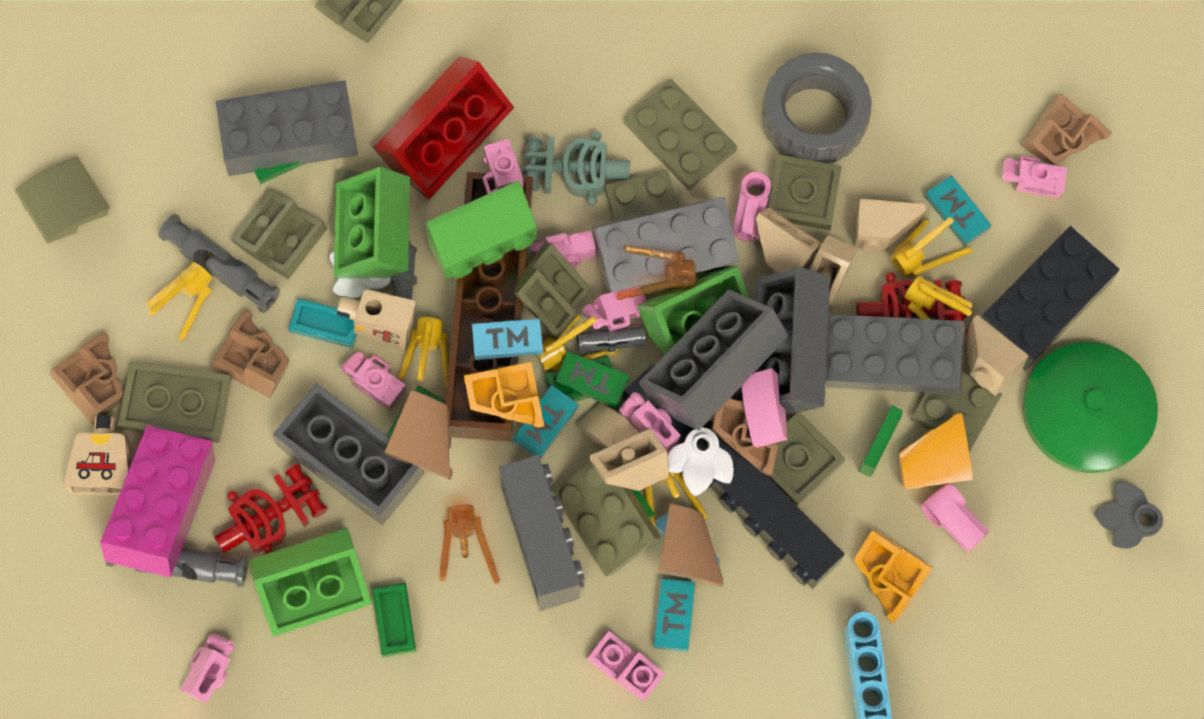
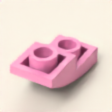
M772 368L756 372L742 385V394L753 445L758 448L787 440L785 409L779 404L778 374Z
M610 631L604 633L586 657L595 667L642 701L646 700L665 675L662 670L640 652L633 651Z

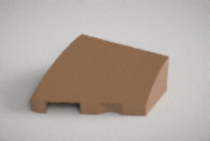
M1059 94L1056 95L1021 143V146L1049 164H1056L1066 159L1069 155L1088 148V145L1100 139L1108 138L1112 132L1094 115L1084 114L1065 95Z
M245 309L231 328L228 339L214 357L211 368L230 375L232 379L271 398L290 360L282 350L274 346L272 338L266 331L260 332L251 321L253 315Z
M105 331L83 344L78 353L52 368L50 376L92 425L94 424L95 416L106 415L124 396L122 385L116 378L117 366L115 359H111L108 348L109 336Z
M411 390L384 453L392 458L418 466L423 471L451 480L453 470L450 468L449 449L451 448V437L448 434V425L450 423L449 407L431 397Z
M728 399L713 415L711 430L763 474L771 476L778 449L777 443L756 448L751 439L744 402Z
M670 503L658 573L691 578V582L722 587L724 579L703 514L696 510Z

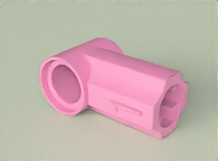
M749 173L742 181L733 226L734 237L739 240L748 242L760 241L756 217L767 208L771 190L770 180L763 173ZM751 186H758L764 193L759 196H753L748 193L747 189Z
M950 483L943 484L920 504L926 517L936 526L943 527L967 553L990 532L966 507L965 499Z

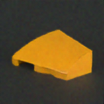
M532 362L464 375L471 410L496 415L538 428L544 427Z
M961 412L952 414L951 418L935 429H930L923 434L922 438L914 443H909L897 451L901 484L905 489L973 480L967 436Z
M879 530L871 531L854 558L858 568L868 579L869 587L874 596L878 597L888 615L886 617L893 624L899 619L934 568Z

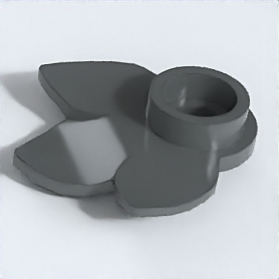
M1125 482L1115 483L1114 493L1116 502L1105 504L1094 512V516L1101 526L1114 531L1112 545L1123 549L1137 546L1143 537L1155 535L1163 525L1161 511L1155 505L1147 502L1143 490ZM1140 516H1147L1150 519V525H1143L1140 522Z

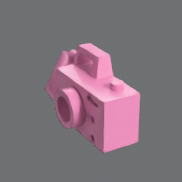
M505 139L484 146L485 157L483 161L484 164H488L490 170L483 177L487 194L518 180L521 186L524 187L523 177L510 140ZM489 181H494L496 189L490 190Z
M1020 156L1019 162L1011 158L1003 161V180L1005 182H1016L1015 191L1060 199L1064 192L1067 168L1043 164L1040 162V159Z
M591 231L569 236L566 233L546 237L545 242H536L531 245L533 258L544 243H552L573 268L579 266L583 260L595 258L596 254Z
M638 286L600 295L593 302V305H586L582 309V313L587 320L591 317L597 318V321L592 325L594 329L607 326L610 331L628 327L630 319L640 318L641 315L637 305L647 300L642 287Z
M355 352L342 365L343 372L353 377L351 379L353 386L389 411L392 410L406 391V385L399 378L389 374L390 365L376 355L368 359L361 352ZM374 361L382 365L384 368L382 369L381 367L376 365Z
M636 392L632 393L620 408V413L630 421L639 433L651 428L667 452L677 444L681 435L671 425L672 420L664 409H656L649 401L645 402L642 396Z
M212 633L208 637L205 646H199L189 664L191 670L180 691L198 701L207 703L214 689L220 688L226 680L227 671L225 669L231 660L228 657L234 649V642Z

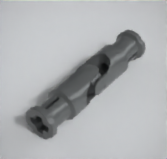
M177 214L171 215L160 228L158 235L161 240L170 241L180 249V253L202 266L211 276L216 277L238 296H245L258 305L260 312L265 313L276 302L280 294V289L277 286L271 287L258 277V273L248 265L232 257L228 251L199 230H192L182 223L180 216ZM208 251L214 253V255L210 259L208 257Z
M182 548L172 577H183L210 583L219 580L236 583L237 587H244L249 560L248 557L234 559L221 557L218 552ZM106 562V566L113 567L115 565L113 563Z

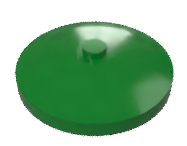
M1076 342L1052 351L1038 363L1024 389L1022 412L1030 437L1040 451L1049 459L1073 471L1104 473L1128 464L1145 448L1156 427L1158 402L1149 376L1131 356L1107 344Z

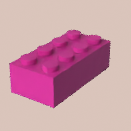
M147 425L100 541L105 562L169 578L172 577L215 464L213 441Z

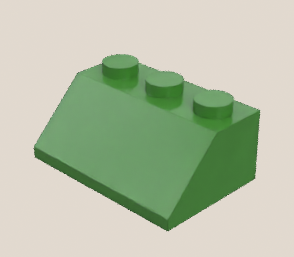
M377 167L336 183L334 277L389 278L408 271L409 176L383 167Z
M519 180L426 222L429 247L446 280L452 277L456 279L468 275L473 270V267L482 263L486 265L495 263L503 257L504 253L513 249L516 251L523 250L529 247L533 240L537 239V227Z
M722 266L713 268L637 305L649 337L665 356L728 289L747 298L750 297L738 266Z
M348 528L249 559L253 580L273 636L372 604Z

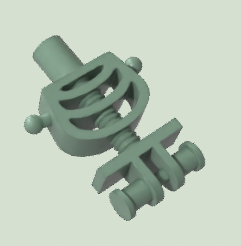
M598 131L592 133V140L587 138L574 139L568 145L562 160L553 158L554 137H548L547 152H540V146L543 144L541 138L528 137L526 138L527 152L523 154V160L528 162L529 165L522 167V174L533 177V191L539 190L538 177L545 178L544 194H551L552 173L554 171L555 173L562 172L563 181L568 192L577 197L588 196V204L595 205L597 203L595 195H602L604 193L605 179H629L630 161L606 159L607 144L599 141L601 133ZM580 151L579 159L571 161L574 153ZM593 153L591 160L585 162L588 154ZM570 173H578L579 184L571 179ZM584 173L585 175H590L591 183L586 181Z

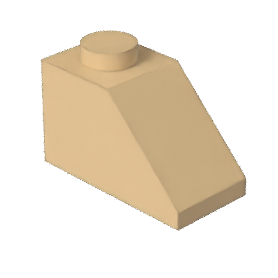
M860 199L856 209L854 247H861L867 252L887 250L921 222L926 204Z
M770 207L760 212L756 217L765 262L773 268V273L777 274L798 267L807 269L822 243Z
M827 235L818 250L810 270L830 276V310L858 248Z
M978 314L973 317L965 335L969 374L981 387L986 388L996 396L1020 375L1029 355Z
M601 402L576 423L580 431L599 451L639 434L624 416Z
M651 428L590 455V461L606 484L640 491L669 477L667 451Z

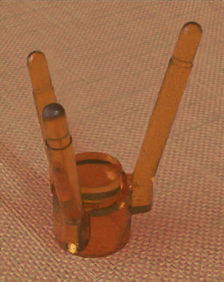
M625 246L624 251L627 253L672 262L670 265H665L666 280L616 295V298L622 300L670 288L695 286L696 269L693 259L684 260L683 252L667 253Z
M460 504L448 508V520L443 521L444 540L439 580L442 582L446 580L452 533L454 537L460 538L462 557L467 558L469 555L467 537L474 534L473 530H475L493 582L498 584L500 579L482 529L481 517L475 516L474 506Z

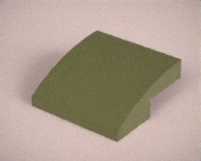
M319 0L315 8L349 33L368 43L403 0Z
M78 157L67 160L36 175L15 190L47 244L76 233L78 226L108 215L110 209Z
M270 189L231 240L246 253L289 279L328 228L323 221L300 210L295 202Z
M544 243L520 277L514 294L536 319H540V323L554 338L558 339L577 317L578 313L574 309L592 288L552 243Z

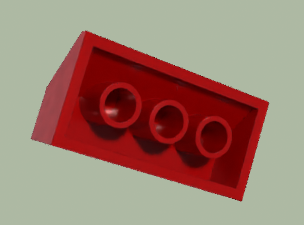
M458 57L373 148L392 171L409 176L410 185L424 197L430 199L515 107L479 61Z

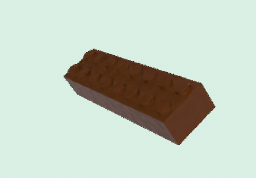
M467 172L464 205L487 195L483 182V177L487 173ZM522 176L524 185L522 188L532 212L533 177ZM489 181L490 190L496 189L494 181ZM528 247L519 251L515 249L508 251L495 263L488 265L482 263L473 267V270L468 275L457 278L445 405L450 410V423L448 425L450 437L512 442L514 420L471 410L464 375L519 364V356L475 360L472 324L522 320L524 304L516 297L514 291L527 267Z

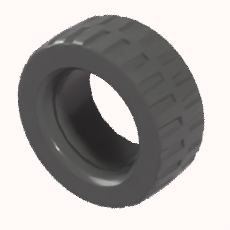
M810 53L792 58L776 70L765 90L762 103V123L766 130V135L782 155L824 163L837 162L852 153L853 149L860 144L867 130L872 105L869 87L861 73L853 65L839 57L826 53ZM819 89L827 91L836 97L843 106L846 121L840 128L830 133H808L792 123L786 113L785 104L794 94L802 90Z

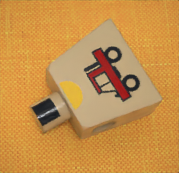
M366 289L363 291L360 301L342 296L337 315L354 320L355 334L405 351L414 323L417 301Z
M107 415L95 416L93 433L80 432L76 434L63 483L69 494H120L132 460L130 443L126 435L114 433V417Z

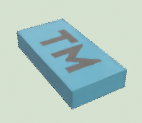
M540 319L472 324L475 360L543 355Z

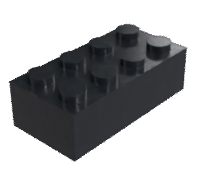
M1069 226L981 318L1029 355L1023 367V370L1026 371L1112 283L1120 269L1072 226Z

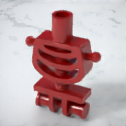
M889 272L885 276L888 284L882 285L879 293L880 301L857 302L856 316L916 317L917 315L908 309L911 302L905 298L906 292L914 281L903 280L896 282L895 274ZM934 280L933 284L942 288L941 280ZM952 280L945 283V288L949 292L965 299L964 296H961L962 281ZM897 296L899 297V299H900V301H901L900 304L898 303ZM936 300L929 310L925 307L922 308L928 317L934 315L935 320L964 321L967 317L964 313L953 308L952 310H944V307L950 306L939 300Z
M300 464L290 467L285 472V475L290 477L294 483L290 487H287L280 474L273 477L284 495V498H281L278 502L274 501L269 494L259 489L249 490L240 498L237 492H228V500L233 501L228 511L235 524L214 536L224 554L245 541L248 542L254 553L264 551L265 554L274 552L271 548L282 543L287 534L284 513L293 509L303 527H306L310 523L302 508L308 505L312 511L313 518H318L328 511V507L323 505L319 498L321 495L319 490L311 491L309 489L313 481L310 477H305ZM303 492L304 496L297 500L294 498L295 495ZM254 501L266 502L269 507L262 510ZM248 508L255 512L256 515L250 517L244 509ZM278 518L279 528L278 531L273 535V530L269 522H272V520ZM262 526H265L266 529L264 539H261L258 531L259 527L262 528Z

